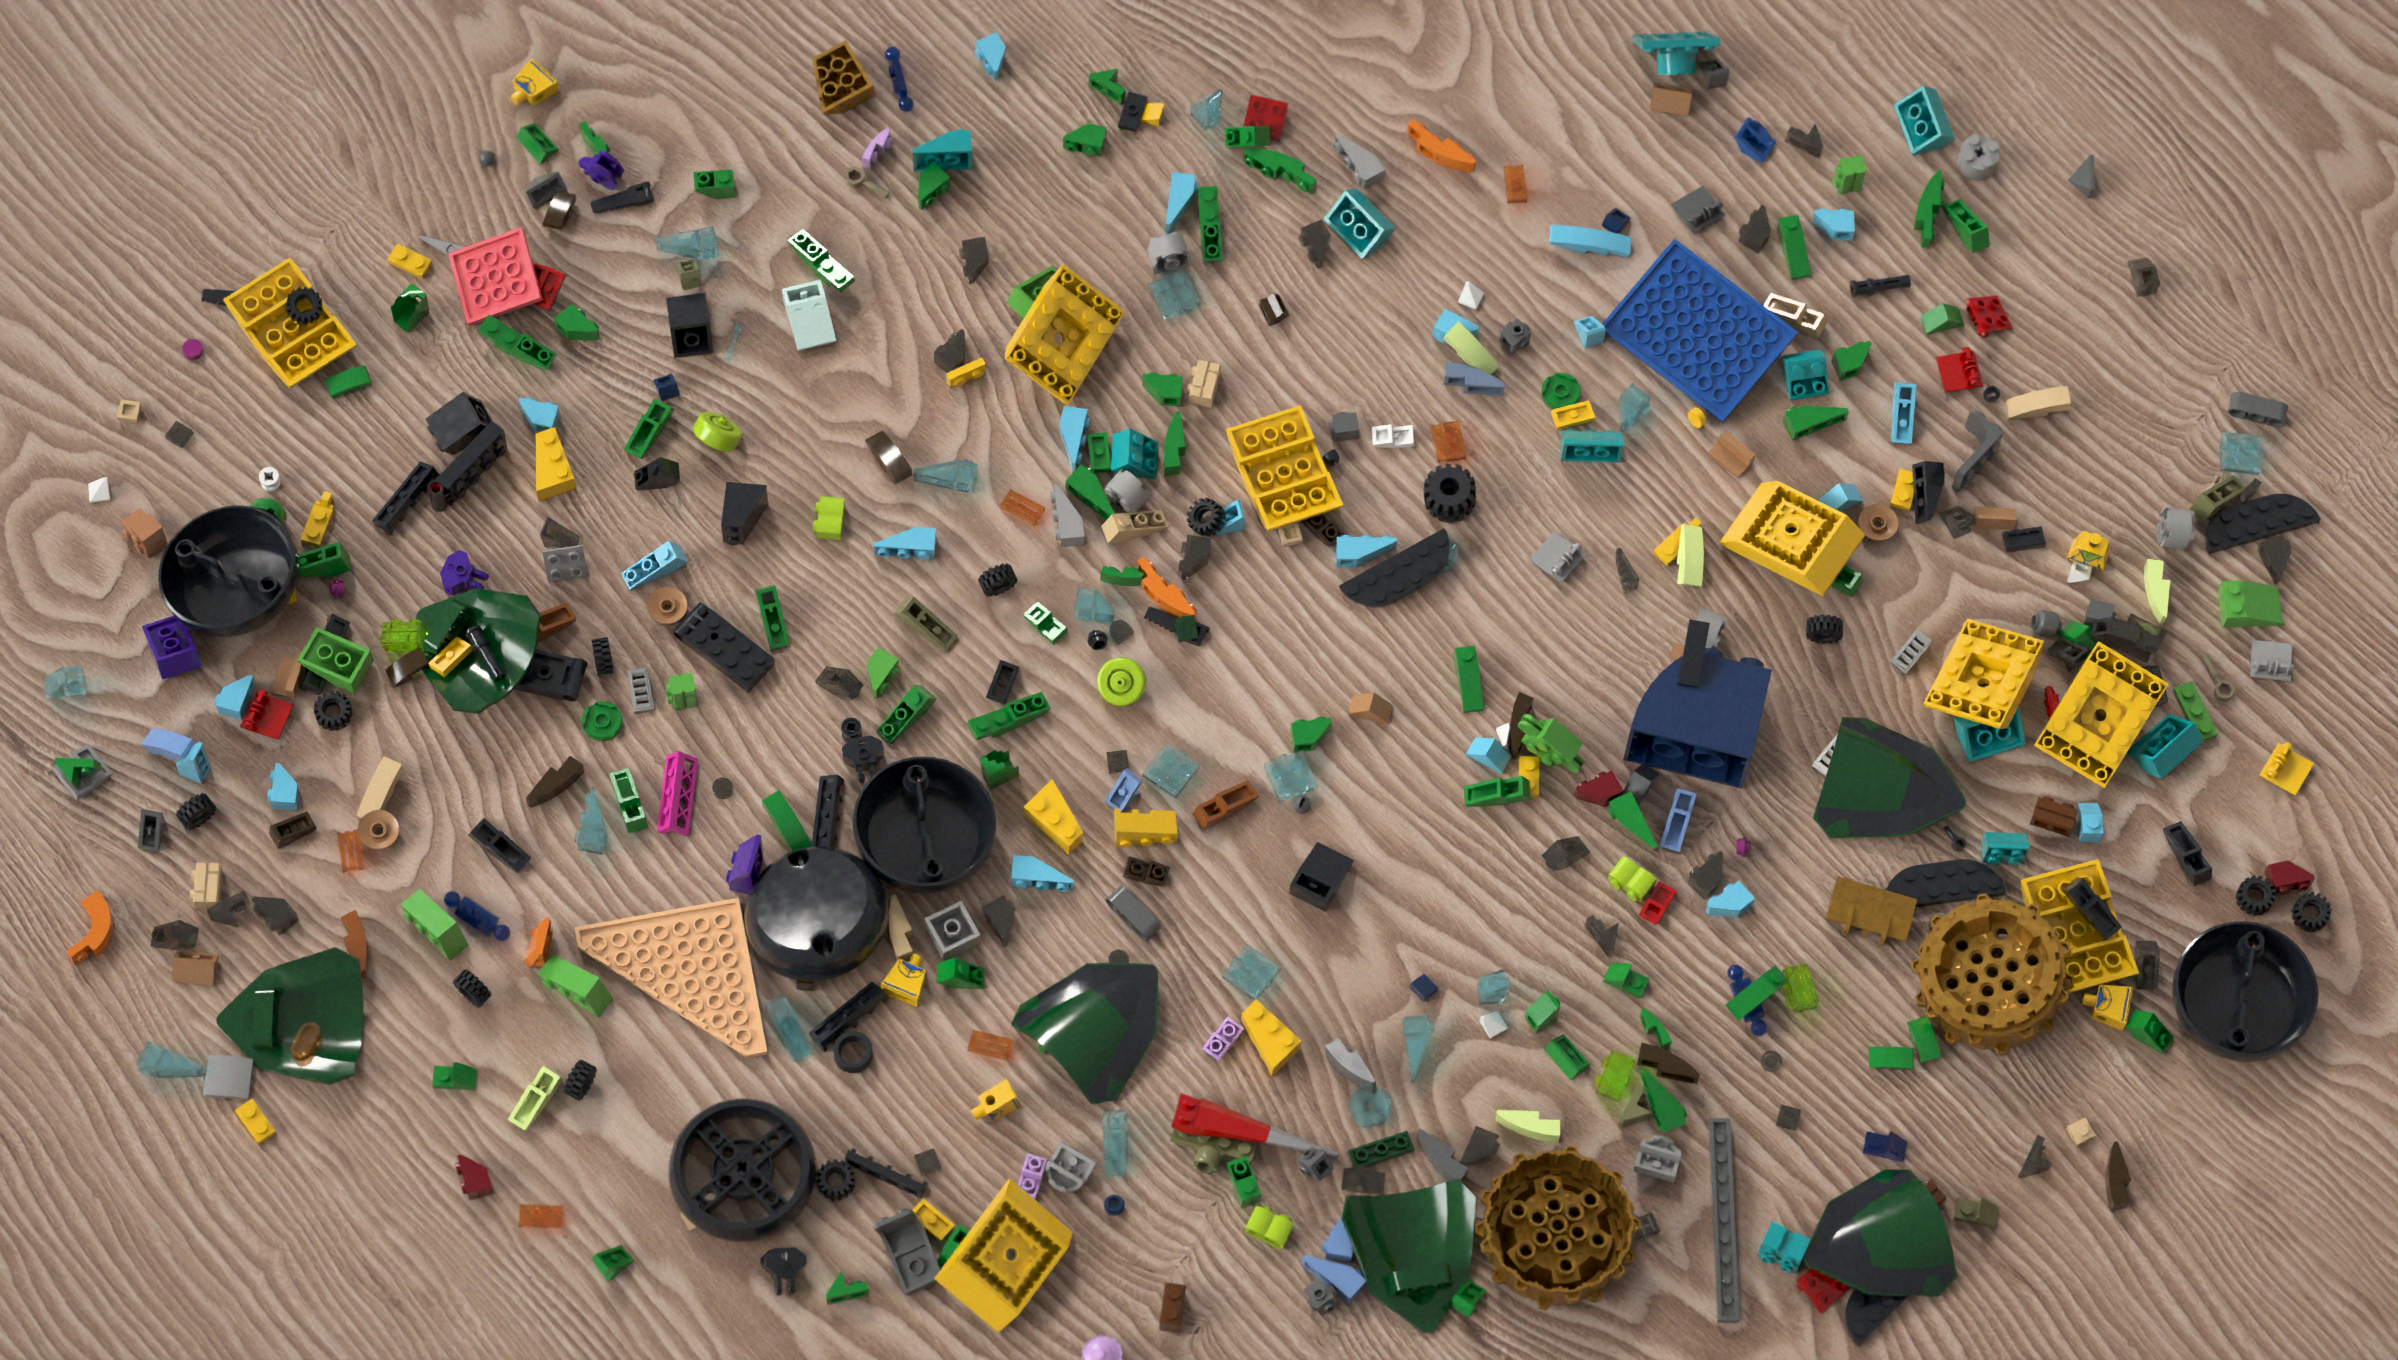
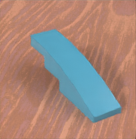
M1551 225L1549 244L1583 254L1591 251L1605 256L1608 253L1627 258L1630 255L1631 237L1591 228Z

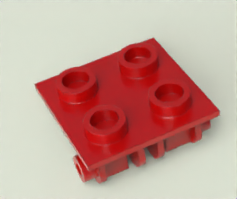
M1250 94L1243 127L1270 126V139L1280 141L1285 117L1287 116L1288 103Z
M1997 295L1966 299L1968 302L1966 303V310L1971 320L1974 321L1973 325L1977 326L1978 335L1982 338L1988 337V332L2013 329Z
M1964 347L1961 353L1936 357L1945 393L1984 386L1975 352L1970 347Z
M260 689V692H255L240 728L278 740L294 704L269 696L266 690Z
M1811 1268L1796 1280L1798 1282L1796 1285L1797 1289L1806 1293L1820 1314L1851 1288Z

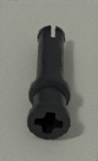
M1909 274L1877 280L1872 278H1866V280L1857 282L1851 280L1850 292L1853 298L1862 294L1873 295L1875 291L1910 287L1911 280Z
M477 625L469 628L465 632V637L473 644L474 652L480 654L495 682L501 681L499 675L504 680L507 675L490 649V641L482 634L481 626Z

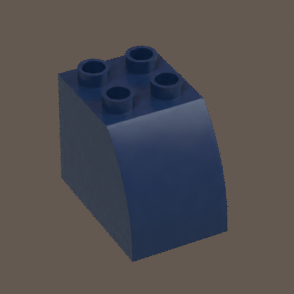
M1705 648L1698 688L1678 685L1682 661L1681 656L1659 674L1643 695L1631 725L1623 760L1637 764L1643 763L1649 767L1743 789L1772 670L1764 668V663L1755 658L1744 657L1738 662L1724 658V654L1717 649Z

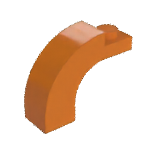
M98 890L81 901L84 911L92 919V926L85 938L66 951L74 965L77 962L84 961L91 952L97 958L106 949L113 934L111 911L106 900Z

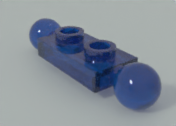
M892 46L885 51V58L891 62V66L888 67L890 78L895 80L893 89L895 95H899L898 106L900 110L909 112L913 109L914 102L908 97L899 61L900 51Z
M455 891L445 894L444 903L451 908L457 907L454 913L456 916L486 936H490L493 931L495 938L499 941H505L509 938L510 929L503 924L497 925L500 920L498 916L468 896H464L461 901L460 895Z
M1734 964L1728 968V977L1735 981L1729 986L1735 997L1752 982L1750 977L1742 978L1744 970L1740 965ZM1761 1005L1743 1017L1744 1023L1752 1021L1750 1029L1755 1036H1763L1767 1031L1766 1023L1760 1020V1018L1765 1016Z

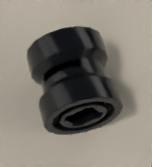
M847 718L842 722V738L846 743L852 738L862 737V727L858 719Z

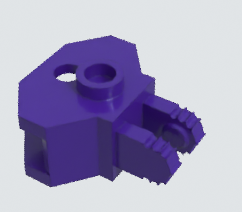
M601 150L593 158L582 157L578 162L580 168H584L583 172L585 175L591 176L593 182L601 184L609 190L615 189L617 181L614 180L615 177L621 178L625 171L614 156Z
M460 550L447 557L440 572L445 593L455 595L463 590L468 591L469 588L484 589L483 584L473 581V579L477 578L487 581L489 578L486 572L475 569L474 565L470 564L467 553Z

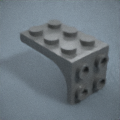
M1975 409L1969 412L1965 428L1978 439L1980 447L1957 470L1952 488L1957 492L1962 487L1966 488L1971 483V477L1975 473L1978 475L1984 469V463L1987 460H1993L2004 433L1997 424L1990 422L1982 412Z
M908 1208L896 1212V1215L893 1217L879 1219L877 1224L873 1225L874 1231L879 1234L888 1251L905 1295H909L937 1282L934 1278L941 1268L923 1221L912 1209L908 1210Z

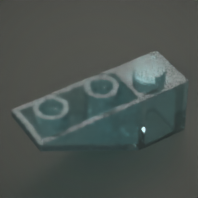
M1219 89L1205 94L1191 105V116L1206 131L1210 127L1218 125L1221 120L1222 90Z
M591 786L590 793H586L584 805L587 806L585 812H581L579 823L582 825L580 831H576L575 842L580 851L603 855L607 831L595 787Z
M779 995L763 1004L794 1062L813 1052L786 996Z

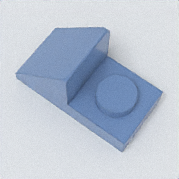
M1128 768L1125 769L1105 802L1114 809H1120L1122 813L1140 794L1138 788L1143 780Z

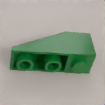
M914 684L876 731L887 742L892 744L929 710L937 698L924 686Z

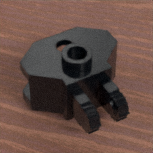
M871 735L852 738L842 747L843 762L854 768L856 773L858 772L860 783L865 781L863 771L870 770V777H872L876 773V764L884 757L883 742Z
M796 1247L769 1249L760 1258V1267L771 1275V1279H774L776 1296L782 1294L783 1278H787L788 1294L794 1295L795 1277H797V1272L807 1264L806 1255Z

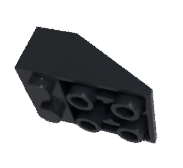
M1317 842L1291 882L1289 894L1326 912L1354 860Z

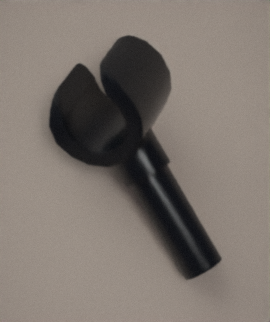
M1948 825L1944 827V830L1953 842L1952 849L1954 851L1959 850L1956 842H1959L1963 848L1966 846V841L1963 838H1957Z

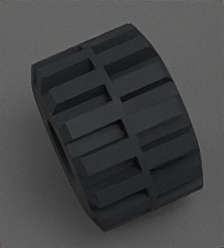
M1447 463L1446 468H1442L1439 465L1436 467V472L1431 470L1428 473V479L1424 481V500L1426 509H1430V515L1433 518L1438 515V521L1443 522L1444 519H1448L1449 523H1454V519L1458 518L1461 521L1464 520V514L1469 516L1472 513V507L1474 508L1476 504V486L1474 477H1470V472L1467 469L1462 471L1461 465L1456 464L1454 468L1451 467V463Z

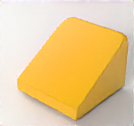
M1164 103L1145 104L1140 122L1159 126L1164 112Z

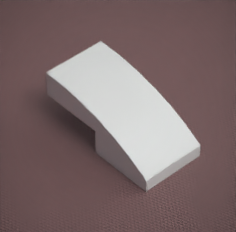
M1390 424L1372 427L1374 447L1402 448L1415 446L1413 425L1393 428Z

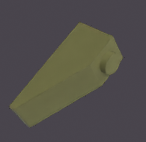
M2232 475L2201 493L2190 510L2194 511L2195 516L2204 523L2216 516L2243 494L2247 488Z
M914 596L904 599L893 613L908 628L944 651L948 650L958 636Z

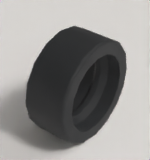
M857 1031L846 1032L835 1041L833 1047L834 1061L844 1072L859 1073L871 1064L873 1058L872 1043L863 1033ZM852 1041L860 1042L865 1048L864 1058L857 1063H849L843 1060L841 1049L844 1044Z

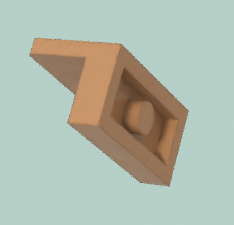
M1654 83L1650 110L1687 116L1690 108L1692 88Z
M1726 430L1720 434L1718 443L1708 453L1709 456L1736 478H1739L1753 464L1756 455Z
M1975 507L1974 528L2015 529L2018 517L2015 516V509Z
M297 653L295 659L289 657L282 658L272 689L273 695L296 699L306 668L297 662L301 654Z
M177 950L173 957L172 980L212 986L214 984L215 968L219 962V955Z

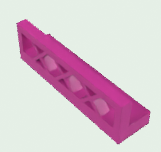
M680 751L666 756L657 832L666 834L673 831L687 836L690 830L698 759ZM684 760L691 763L689 772L684 767ZM684 778L688 784L686 791L682 786V779ZM680 798H683L686 804L684 810H682L679 804ZM679 816L683 821V828L676 826Z

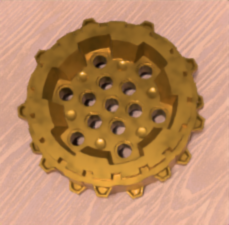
M1980 894L1975 902L1963 904L1943 917L1935 915L1930 920L1933 929L1927 935L1923 945L1919 947V959L1912 961L1911 971L1919 976L1921 991L1915 995V1000L1918 1007L1926 1008L1925 1015L1928 1019L1934 1021L1940 1029L1946 1032L1945 1039L1947 1043L1954 1046L1962 1042L1976 1049H1994L1999 1056L2008 1055L2010 1047L2023 1045L2033 1040L2040 1033L2051 1034L2056 1029L2053 1019L2059 1014L2062 1005H2066L2069 994L2066 991L2074 988V977L2066 973L2065 958L2071 954V949L2068 942L2059 940L2060 934L2057 930L2053 929L2046 920L2039 916L2040 907L2033 903L2024 907L2009 900H1991L1987 894ZM1999 934H2006L2007 938L1998 939L1997 936ZM1961 945L1967 947L1965 951L1957 950V948ZM1995 953H2001L2003 955L2001 958L1998 959L1992 957ZM1978 958L1982 960V963L1974 964L1972 961ZM2031 960H2036L2038 964L2035 966H2030L2028 962ZM2011 966H2016L2018 970L2015 972H2011L2008 970V968ZM1990 972L1998 973L1994 978L1988 976ZM1970 978L1978 979V981L1973 984L1968 982ZM1952 983L1958 985L1956 989H1949L1947 986ZM2006 985H2011L2014 987L2011 991H2005L2003 989V987ZM1986 991L1993 992V995L1990 997H1986L1983 995V993ZM2023 998L2029 1000L2027 1004H2020L2018 1001ZM1981 1010H1986L1989 1012L1986 1016H1980L1978 1014V1012H1980Z
M1568 1145L1563 1151H1543L1532 1156H1526L1522 1152L1516 1154L1513 1157L1514 1165L1504 1171L1500 1177L1496 1176L1491 1182L1492 1190H1483L1480 1201L1486 1206L1484 1220L1475 1224V1236L1483 1241L1480 1245L1482 1253L1486 1255L1489 1264L1495 1270L1492 1280L1496 1285L1507 1284L1520 1296L1536 1301L1538 1309L1546 1311L1552 1304L1570 1305L1585 1299L1596 1303L1602 1300V1290L1606 1286L1608 1287L1614 1279L1619 1280L1624 1275L1625 1270L1623 1266L1632 1265L1635 1254L1629 1249L1632 1241L1631 1236L1641 1229V1220L1632 1215L1634 1206L1621 1186L1624 1176L1618 1170L1608 1171L1596 1160L1579 1155L1575 1146ZM1551 1184L1555 1189L1549 1191L1545 1188V1185ZM1592 1199L1595 1204L1587 1205L1584 1200ZM1555 1204L1559 1209L1553 1211L1548 1206ZM1516 1209L1522 1211L1523 1215L1516 1216L1512 1213V1211ZM1574 1211L1578 1213L1579 1217L1572 1218L1568 1213ZM1540 1217L1543 1222L1535 1223L1532 1218ZM1554 1224H1559L1563 1227V1229L1561 1231H1556L1553 1229L1552 1226ZM1578 1231L1583 1237L1576 1238L1572 1233ZM1544 1237L1547 1242L1541 1244L1537 1242L1536 1238ZM1600 1239L1603 1244L1600 1246L1595 1245L1592 1240ZM1563 1244L1567 1250L1560 1251L1556 1246ZM1528 1250L1531 1255L1525 1257L1521 1255L1520 1251ZM1563 1264L1569 1265L1571 1270L1563 1271L1560 1266Z

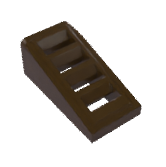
M304 812L271 825L269 835L277 849H280L313 832L317 827L308 812ZM303 820L307 827L304 828L300 821ZM296 824L299 830L296 831L293 825Z

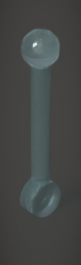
M740 324L734 326L735 332L728 353L724 355L726 360L732 359L731 353L737 335L742 331Z

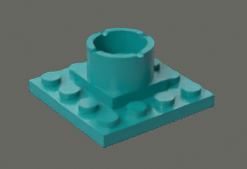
M1709 31L1632 35V43L1645 50V52H1657V74L1677 75L1680 73L1685 75L1696 73L1698 46H1701L1704 50L1715 49V46H1720V37Z

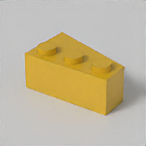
M555 427L536 433V493L538 501L576 489L575 478Z
M1052 779L1024 806V816L1070 855L1083 842V831Z
M1114 809L1116 847L1130 848L1133 845L1151 846L1153 843L1168 845L1177 841L1178 831L1175 811L1150 810V814L1139 813V809H1132V813H1121L1120 809Z
M1257 1000L1242 1013L1241 1023L1252 1043L1256 1046L1271 1077H1273L1301 1049V1040Z

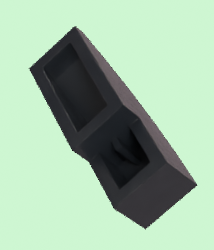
M1689 620L1678 685L1698 688L1710 626L1708 622Z
M485 818L468 834L470 838L489 854L516 873L531 859L501 830L498 831Z
M2182 821L2163 828L2165 837L2176 859L2193 886L2212 879V867L2202 855V848Z
M2075 878L2062 890L2083 917L2105 940H2108L2122 928L2100 896L2092 891L2084 878Z

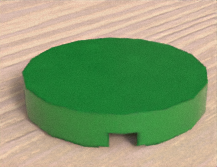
M1555 373V375L1547 377L1542 384V399L1551 409L1576 404L1580 399L1581 388L1577 380L1569 374Z
M596 702L594 705L587 707L582 715V727L585 734L596 741L613 739L622 728L623 718L621 712L614 704L609 702Z

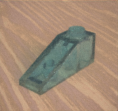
M714 226L655 238L657 251L699 260H710L719 256Z
M954 460L914 469L913 477L916 482L972 494L978 474V464L971 460Z
M1428 1014L1403 1018L1402 1025L1411 1083L1416 1082L1431 1034L1434 1033L1433 1021H1429Z
M149 1041L136 1062L140 1070L139 1072L147 1077L176 1078L205 1077L206 1069L203 1065Z
M1127 1109L1106 1110L1102 1113L1105 1176H1126L1128 1145Z

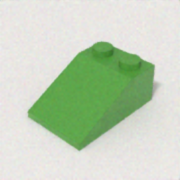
M1051 266L1017 285L1013 289L1007 303L1024 319L1043 286L1057 270Z
M2243 580L2221 582L2218 589V599L2223 628L2283 625L2278 587Z
M316 627L297 660L299 664L325 680L353 694L356 693L374 661L371 650Z

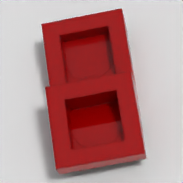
M1658 881L1638 916L1657 926L1677 891Z

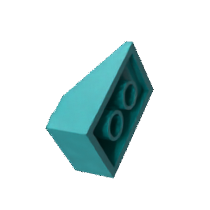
M958 129L950 131L912 149L913 172L923 171L933 162L943 171L972 170L971 130Z

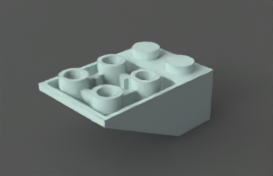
M821 280L782 289L783 302L798 351L836 342Z

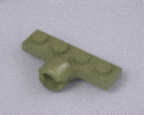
M1176 1129L1173 1130L1170 1142L1197 1151L1194 1158V1166L1199 1172L1204 1174L1216 1172L1222 1159L1233 1161L1247 1156L1251 1166L1257 1148L1255 1145L1232 1138L1190 1135Z

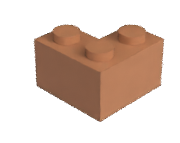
M141 508L121 522L123 535L127 540L132 539L136 550L140 554L144 553L148 558L168 544L162 526L150 513L146 515Z

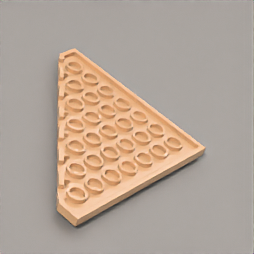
M739 898L575 927L578 949L746 1058L767 1054Z

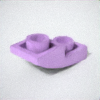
M886 128L880 132L868 145L862 156L863 167L870 169L872 163H876L878 154L884 155L886 149H890L893 140L890 137V129Z
M1227 1016L1202 1049L1220 1061L1245 1029Z
M1027 1153L1018 1186L1036 1200L1048 1159Z

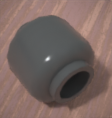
M2040 610L2031 618V629L2038 636L2052 638L2062 629V621L2055 612Z

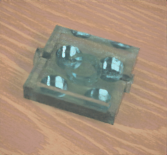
M1185 269L1148 283L1164 319L1176 314L1183 315L1187 312L1186 310L1200 305V300Z
M2222 432L2221 446L2219 447L2220 471L2260 475L2261 459L2264 457L2262 436Z
M1166 743L1142 773V777L1176 799L1198 771L1199 764L1188 758L1184 751L1179 752Z
M1302 750L1290 755L1282 754L1279 756V759L1264 764L1279 802L1317 789V783Z
M1247 944L1238 956L1233 957L1231 965L1224 972L1222 978L1255 1001L1272 984V980L1280 972V967Z

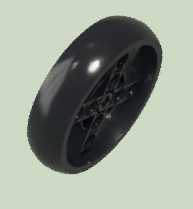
M737 1098L718 1102L696 1114L683 1127L676 1138L668 1166L671 1192L676 1204L685 1217L701 1231L713 1237L734 1242L764 1239L789 1226L807 1205L814 1189L817 1173L813 1145L799 1122L791 1114L774 1104L750 1098ZM735 1118H755L775 1125V1127L757 1142L750 1139L731 1141L716 1124ZM712 1137L720 1138L717 1143H711L709 1140ZM699 1139L714 1155L711 1164L712 1180L691 1197L686 1186L684 1169L687 1155L694 1142ZM776 1139L780 1141V1143L776 1146H771L769 1144L771 1140ZM794 1143L800 1158V1179L795 1192L787 1201L771 1184L774 1175L773 1159ZM726 1152L734 1153L731 1158L723 1156ZM756 1153L764 1155L763 1158L758 1160L753 1158ZM741 1167H742V1169L746 1168V1172L743 1173V1172L741 1171V1172L739 1173V1168H741ZM725 1180H730L732 1182V1184L727 1187L721 1185V1183ZM756 1181L762 1183L759 1188H753L751 1184ZM708 1194L716 1195L713 1200L705 1199ZM769 1196L776 1198V1200L772 1203H767L765 1201V1199ZM727 1198L737 1201L755 1199L770 1216L752 1222L737 1223L715 1218L709 1213Z

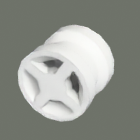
M267 467L259 473V480L263 490L273 492L280 487L281 481L276 469Z

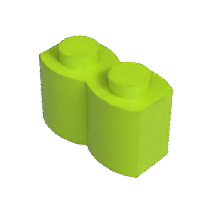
M821 496L820 502H816L815 514H818V520H814L813 532L817 533V538L841 540L845 498Z
M1622 856L1608 876L1609 883L1613 888L1625 891L1631 900H1638L1640 902H1643L1657 881L1655 876Z
M1256 1206L1245 1227V1233L1283 1250L1294 1227L1292 1219L1283 1214L1280 1216L1272 1213L1273 1210L1267 1206Z

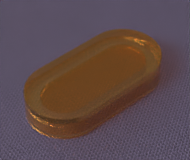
M308 1022L300 1027L290 1049L295 1060L305 1061L311 1057L321 1037L320 1028L316 1023Z

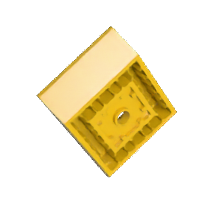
M1063 264L1043 286L1008 343L1005 359L1068 406L1124 315L1125 310ZM1056 333L1062 337L1061 343L1055 341L1054 336Z
M1772 481L1760 484L1719 543L1743 557L1824 596L1865 537V534L1846 514L1779 481ZM1794 527L1797 530L1794 533H1788L1786 529Z
M1967 619L1923 706L1995 728H2008L2036 673L2044 641ZM1980 684H1987L1988 686H1986V687H1980L1979 685H1980Z
M2098 641L2034 746L2105 788L2169 684ZM2099 709L2106 713V718L2103 721H2097L2094 717V713Z
M1008 1179L934 1279L996 1332H1000L1020 1314L1068 1249L1073 1232L1014 1181ZM1009 1248L1015 1253L1012 1261L1006 1258V1251Z

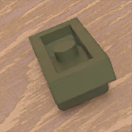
M696 259L676 263L683 290L697 288L702 285L700 269Z
M1638 1083L1620 1117L1619 1126L1624 1127L1650 1119L1651 1112L1641 1107L1647 1097L1644 1094L1645 1088L1643 1085Z
M1982 1197L1979 1202L1957 1198L1953 1220L1995 1228L1999 1207Z

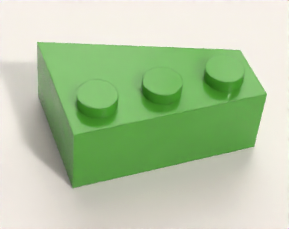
M417 890L401 904L404 910V918L409 923L413 922L417 930L424 934L449 961L469 945L457 922L422 890Z
M554 954L550 956L538 972V975L543 980L541 983L546 988L554 989L598 1018L613 999L599 977Z

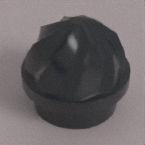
M1098 629L1089 633L1087 641L1093 650H1101L1107 646L1108 637L1103 631Z

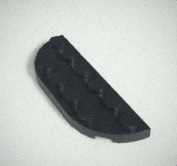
M2289 494L2264 496L2227 507L2220 511L2212 519L2205 537L2206 550L2208 554H2212L2316 524L2321 519L2316 510L2299 497Z
M1445 528L1339 585L1340 590L1355 603L1369 607H1383L1427 585L1442 573L1448 561L1450 543Z
M1968 859L1908 867L1896 874L1886 889L1887 891L1917 899L1916 907L1977 899V896L1980 894L1994 897L2002 896L2006 893L2001 879L1992 869L1980 862Z
M1854 1289L1845 1308L1846 1328L1853 1342L1859 1346L1909 1296L1868 1295Z

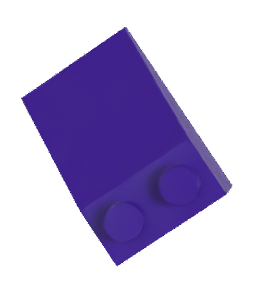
M175 616L142 626L162 680L201 667L196 647L187 627Z
M757 834L739 845L737 852H733L731 860L733 868L732 871L728 870L726 882L729 883V890L749 894L754 882L759 877L764 860L761 835Z

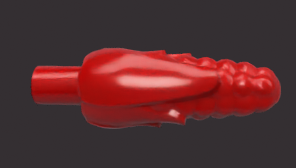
M2046 686L2044 689V703L2047 716L2050 719L2060 701L2053 687Z

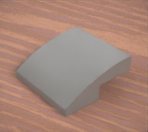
M89 744L72 752L70 758L95 759L101 763V772L93 771V774L81 773L79 787L72 784L57 765L53 766V772L76 800L87 795L112 776V772Z
M209 1055L203 1096L222 1100L226 1097L247 1101L253 1059Z

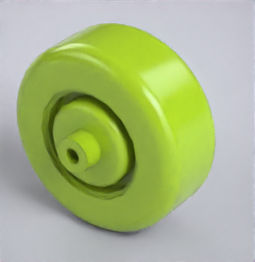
M702 412L693 426V432L699 440L714 449L724 452L734 451L742 438V431L734 422L713 412Z
M1117 657L1109 660L1102 666L1098 673L1097 686L1101 696L1108 703L1115 706H1128L1143 696L1147 687V676L1143 667L1134 659Z

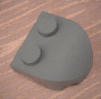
M1654 1135L1652 1139H1644L1640 1144L1633 1171L1674 1183L1681 1158V1150L1674 1146L1672 1139L1665 1136Z
M1061 1141L1046 1165L1049 1183L1052 1187L1062 1192L1078 1190L1087 1183L1098 1162Z

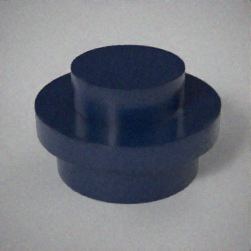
M1110 1195L1104 1201V1209L1109 1215L1117 1216L1124 1211L1125 1202L1119 1195Z

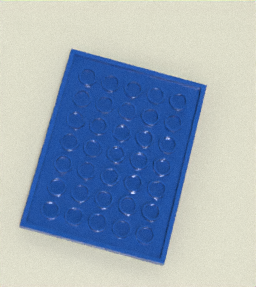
M1675 238L1602 323L1605 326V334L1722 423L1725 422L1798 335V331Z

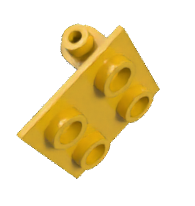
M2286 742L2282 745L2278 743L2259 776L2296 795L2314 763L2295 753L2290 743Z

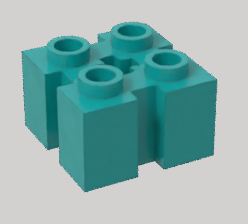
M1772 1221L1757 1256L1761 1257L1760 1259L1765 1263L1772 1264L1775 1262L1780 1264V1269L1784 1272L1796 1274L1811 1239L1797 1232H1790L1786 1227Z

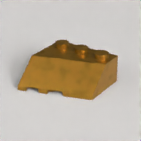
M846 40L812 58L822 115L843 114L876 96L872 82Z

